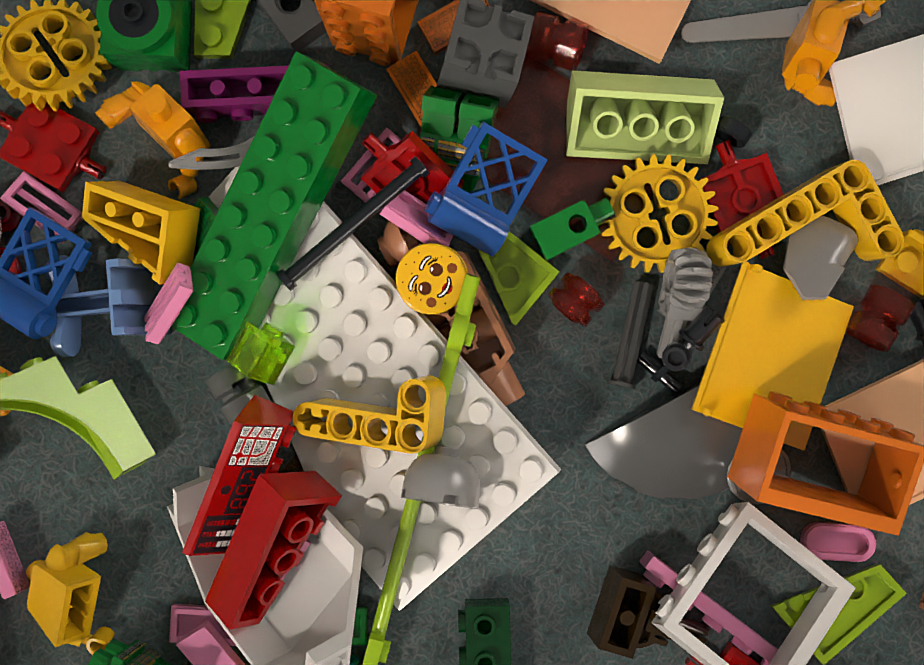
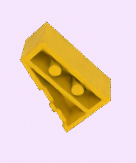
M120 180L85 182L82 218L110 243H118L129 253L128 258L135 264L141 263L152 272L151 278L159 285L164 284L177 262L191 268L194 259L200 208Z

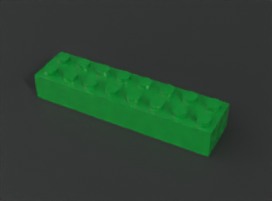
M295 52L190 268L193 292L173 322L172 328L222 361L245 356L282 283L276 273L281 269L286 271L291 266L376 100L377 94L320 61L300 52Z

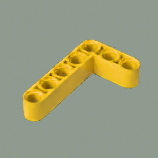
M853 159L824 170L716 234L709 240L706 253L711 259L712 264L718 267H726L748 261L830 210H833L840 223L848 226L857 234L858 243L854 251L864 261H874L898 255L904 247V236L870 170L862 161ZM786 207L790 211V218L787 216ZM757 224L761 227L762 237L758 234ZM728 241L733 246V255L728 252Z

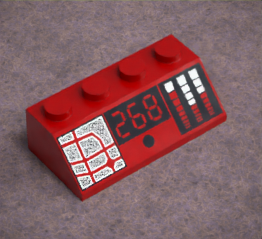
M254 394L236 417L182 551L183 554L197 556L224 554L258 475L279 473L284 461V459L278 457L282 446L289 447L296 432L295 426L291 425L294 411Z

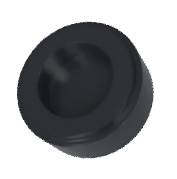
M721 116L715 135L724 142L730 140L733 147L742 148L745 147L752 133L740 121L728 116Z

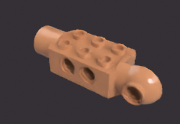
M391 221L387 222L384 235L377 239L384 258L392 268L400 263L403 256L409 250L423 244ZM456 251L463 258L468 274L480 277L468 252ZM480 279L469 323L476 324L471 347L463 345L460 355L499 400L507 406L525 395L508 361L515 352L516 347ZM457 304L440 314H424L447 341Z

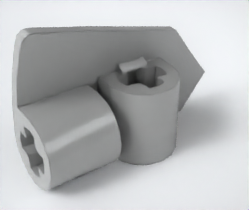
M823 215L788 236L783 270L802 300H822L828 297L845 269L843 266L858 243V236L851 228Z

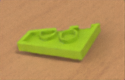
M195 0L194 55L196 58H233L252 0Z

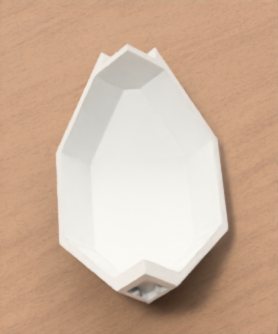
M199 466V478L173 488V504L167 506L183 549L215 470L214 468ZM326 509L321 517L325 522L317 535L312 533L307 539L311 542L310 546L304 552V556L298 565L294 566L283 579L285 585L261 622L256 625L229 630L205 602L225 553L197 556L186 555L205 605L251 665L350 664L363 546L328 509Z

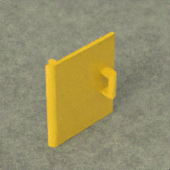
M742 262L723 316L725 322L720 325L691 410L743 429L754 393L768 397L769 392L773 391L792 397V401L802 404L804 400L821 404L854 306L830 296L822 300H802L791 280L766 271L759 264ZM791 420L784 444L805 451L813 426Z

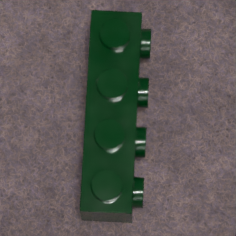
M465 599V610H458L459 633L466 632V646L459 647V665H511L509 599Z

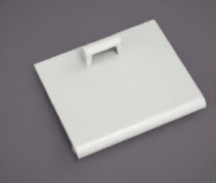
M924 34L834 62L829 72L850 160H860L865 163L877 186L924 171Z

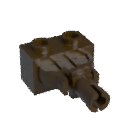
M609 565L587 635L598 649L631 659L634 657L636 648H644L654 643L667 646L668 641L666 639H672L651 623L657 615L655 612L660 607L658 602L663 596L657 590V587L642 574ZM683 617L679 624L704 644L706 639L700 637V634L708 636V625L705 622H698Z

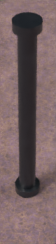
M414 156L410 160L411 165L286 271L281 269L276 273L280 281L292 291L297 286L296 281L419 177L425 178L430 174L429 171Z

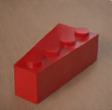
M302 471L258 475L205 600L229 630L256 625L261 622L285 585L281 578L294 566H297L304 556V553L300 550L311 533L317 535L325 522L321 517L329 505L335 507L341 499L342 495L318 472Z

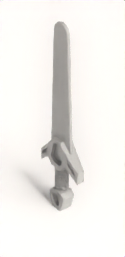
M810 0L805 6L689 22L681 28L682 39L690 43L790 37L813 0ZM881 9L872 17H869L862 10L858 16L850 18L848 24L855 23V25L861 28L874 23L881 18Z

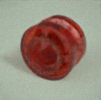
M566 272L560 279L563 288L553 287L547 295L553 301L554 307L575 324L578 323L583 327H587L592 321L589 312H600L605 303L600 298L599 293L585 280L577 275L574 276Z

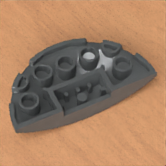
M700 380L584 445L591 456L609 475L634 488L635 491L662 499L685 498L688 500L706 497L729 488L727 471L733 460L742 428L691 410L701 382Z

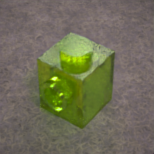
M247 322L227 362L248 378L275 385L295 346L283 338L285 332L275 325L265 322L263 327Z

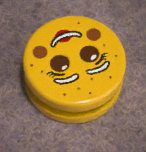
M438 243L422 244L409 250L401 259L396 271V287L402 300L413 310L423 314H440L458 304L465 274H468V269L463 258L449 246Z

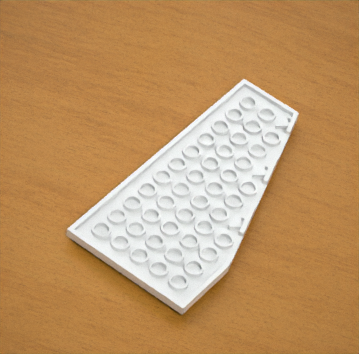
M235 167L209 196L218 209L239 167ZM324 201L291 266L342 223ZM352 234L296 281L297 286L292 291L281 283L250 344V348L274 403L294 411L303 402L322 398L397 408L398 392L403 382L422 376H439L448 341L423 313L413 310L402 300L398 293L396 282ZM461 355L445 410L442 439L436 446L458 449V457L471 462L476 468L480 478L478 508H465L421 501L394 601V606L399 611L561 471V468ZM420 386L418 394L420 400L425 403L427 398L426 392ZM348 415V424L353 428V421ZM382 420L381 429L387 435V425ZM416 425V435L419 440H422L423 431ZM296 430L291 442L303 470L318 472L342 495L335 507L329 505L327 509L363 546L361 566L382 590L406 501L405 498H401L404 477L411 463L417 458L418 453L409 454L308 437Z

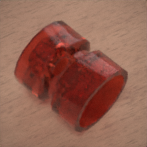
M539 11L534 17L525 57L542 63L553 59L555 67L575 71L585 50L589 26L570 19L562 24L559 16Z
M876 284L871 285L860 302L863 310L854 312L848 323L846 333L868 347L888 352L899 335L896 327L905 325L915 306L908 298L892 289Z

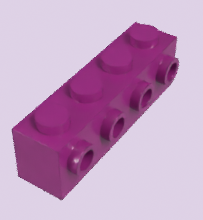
M288 66L180 71L181 106L195 118V121L201 123L217 122L218 117H231L235 121L253 120V115L266 114L273 99L272 96L275 95Z

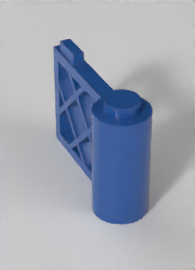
M482 121L479 128L472 124L461 144L467 148L445 188L440 194L436 191L432 193L424 211L429 213L427 217L429 223L480 251L494 256L503 245L508 235L510 224L548 159ZM486 133L499 140L502 155L482 161L479 146ZM506 144L517 151L508 153ZM475 155L477 163L469 165L473 156ZM525 155L535 161L528 175L514 179L509 159ZM504 161L509 181L489 186L484 166ZM479 168L483 184L482 189L467 192L457 186L464 172ZM523 183L517 192L516 185ZM510 187L513 201L506 213L494 207L490 192ZM485 194L487 203L476 196Z
M29 207L0 257V318L32 339H39L51 334L57 325L55 307L75 272H82L93 254L88 250L92 243L38 210ZM36 221H39L43 224L46 239L32 243L30 231ZM66 240L75 243L76 246L69 258L60 261L57 243ZM48 247L51 264L37 268L34 251ZM24 254L27 271L16 275L9 268L16 256ZM52 271L55 283L50 292L46 294L41 290L38 275Z

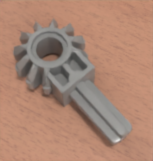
M688 247L672 250L669 258L665 261V269L662 273L663 283L658 300L665 315L657 349V356L661 359L662 353L668 344L683 340L679 330L681 328L686 329L687 321H693L702 312L705 302L710 298L709 292L713 286L712 276L714 273L711 270L712 261L706 251Z

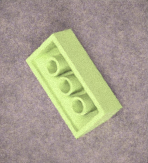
M572 70L567 99L566 156L636 160L640 157L642 161H649L650 156L655 154L659 162H663L666 155H671V162L678 163L681 159H685V163L708 164L724 96L714 79Z

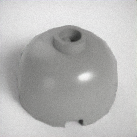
M436 446L435 454H423L411 463L404 477L401 498L422 502L424 500L435 504L478 508L480 478L471 462L458 457V449Z

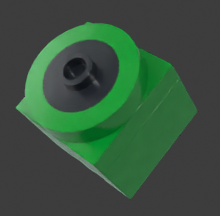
M98 0L96 19L101 31L100 54L118 70L190 71L191 0Z

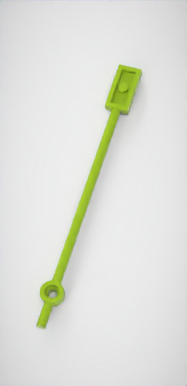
M465 274L438 376L446 388L445 410L463 345L471 347L476 324L469 323L481 277L472 274ZM436 445L418 452L417 458L423 454H434ZM410 499L405 501L362 665H378V662L386 664L391 641L385 640V635L421 501Z

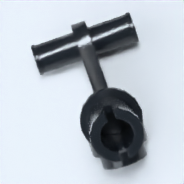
M708 305L704 307L703 311L686 329L681 328L679 330L680 335L685 339L684 342L674 341L666 346L662 353V365L647 351L637 360V363L652 375L650 379L655 383L657 381L662 383L673 395L683 387L684 383L677 379L669 370H684L692 358L690 347L693 346L702 351L704 349L703 343L725 322V319L717 313L706 324L705 322L715 311Z

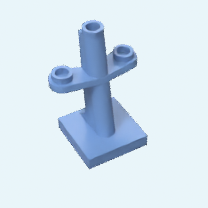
M59 255L60 261L69 258L66 255ZM117 258L106 260L108 289L79 292L75 272L55 307L57 325L55 333L50 339L52 350L62 357L77 355L81 348L82 316L110 313L112 335H146L145 325L147 322H144V316L164 284L159 285L151 278L152 272L141 263L135 264L130 259ZM53 272L45 273L47 279L54 285Z

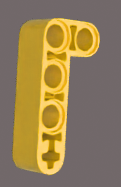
M433 375L409 379L403 382L399 388L397 408L331 398L303 402L294 410L293 424L300 434L308 437L409 454L418 453L437 445L442 439L446 388L443 382ZM420 386L426 392L427 398L425 403L420 400L418 394ZM348 415L353 421V428L348 424ZM382 420L387 425V435L381 429ZM416 425L423 431V441L419 440L416 435Z

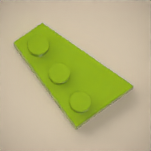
M874 564L843 576L844 579L856 588L813 653V656L822 665L830 661L907 594L881 564ZM820 586L770 606L792 630Z

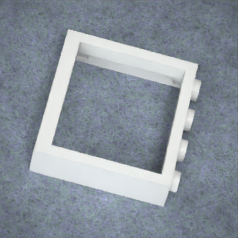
M749 502L731 504L725 513L719 515L718 522L720 524L714 533L705 536L698 545L697 551L699 554L694 562L687 564L679 572L676 578L678 585L671 595H665L658 602L660 607L655 612L657 615L651 623L703 665H730L682 627L679 622L748 523L822 582L769 663V665H806L856 587Z

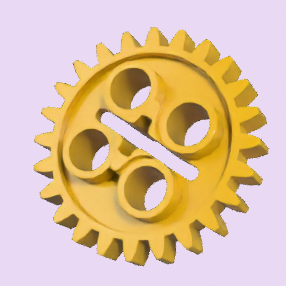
M30 0V10L26 11L18 5L16 7L19 16L15 18L8 14L5 15L9 25L7 27L0 26V35L2 36L0 38V85L6 89L13 99L18 98L26 107L33 102L40 111L43 110L46 102L54 111L58 110L59 102L62 101L70 109L73 108L72 98L78 97L82 102H86L84 94L86 90L93 93L98 92L93 84L95 80L106 82L107 79L101 70L111 69L112 66L100 54L101 31L98 27L97 19H95L90 9L83 11L80 4L76 1L69 7L66 0H59L56 6L51 0H44V5L39 7L35 0ZM62 28L61 31H59L58 33L53 34V32H54L56 29ZM35 31L42 33L68 70V77H63L34 36ZM30 47L27 51L22 52L25 48ZM82 55L78 60L72 61L74 57ZM50 74L48 78L40 80L44 75Z
M652 154L647 166L639 157L635 160L636 170L633 171L627 165L622 167L624 179L615 175L610 178L616 188L615 190L604 188L603 193L610 198L609 202L616 217L605 222L608 223L609 228L604 230L601 236L612 235L614 240L607 248L609 250L617 247L622 249L617 258L619 261L629 255L632 257L630 261L631 268H635L640 261H643L644 272L649 273L653 263H656L659 273H663L665 261L669 258L672 250L688 247L705 251L699 241L701 239L710 240L713 237L705 230L706 227L717 225V221L708 218V213L718 210V206L708 205L707 200L715 195V191H703L702 188L708 182V178L696 181L694 177L698 171L697 167L688 172L684 171L685 159H681L676 166H672L671 155H666L662 164H658L656 155ZM663 181H671L676 185L678 192L674 200L668 201L661 197L659 187ZM647 183L651 186L656 207L658 209L664 208L666 211V215L661 217V221L670 238L669 245H666L663 241L659 222L656 219H649L648 214L653 211V206L644 189V185ZM628 194H637L642 198L643 208L639 213L633 214L626 210L624 200ZM679 214L684 215L690 224L689 230L684 235H678L672 229V220ZM643 227L650 228L655 233V242L649 248H643L637 242V233Z

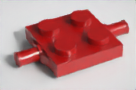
M32 102L17 119L0 110V118H2L0 119V126L9 131L7 139L0 148V159L25 171L63 193L71 180L81 171L94 176L98 180L103 178L100 172L105 174L107 167L90 159L91 147L100 133L96 128L59 108L57 111H54L48 102H46L42 111L38 110Z
M413 131L398 143L388 147L372 132L361 142L377 159L364 171L360 179L376 194L411 165L410 160L414 156L420 160L430 174L425 178L419 177L405 190L425 204L434 191L440 194L454 172ZM460 179L457 186L462 188L464 181Z
M730 140L715 146L723 166L716 173L699 180L708 178V182L702 188L704 192L715 191V195L708 199L707 203L708 205L718 206V210L709 213L711 219L718 222L715 225L717 234L784 195L767 153L752 159L737 160ZM786 207L787 216L790 218V211ZM757 224L758 234L762 237L761 227ZM772 246L759 253L760 260L776 254Z

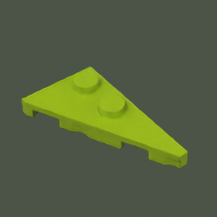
M510 231L503 245L494 256L479 250L511 323L516 326L560 271Z

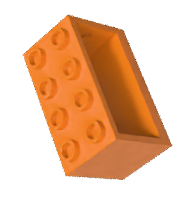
M314 0L330 41L333 46H336V51L347 56H356V53L370 56L369 59L376 64L390 66L391 62L397 63L402 59L419 0Z
M770 391L768 397L754 393L727 476L728 479L758 502L899 536L924 464V445L914 441L915 434L894 428V424L876 418H871V421L860 419V415L838 409L836 413L826 410V406L804 400L802 404L792 401V397ZM791 420L875 442L858 495L774 474Z

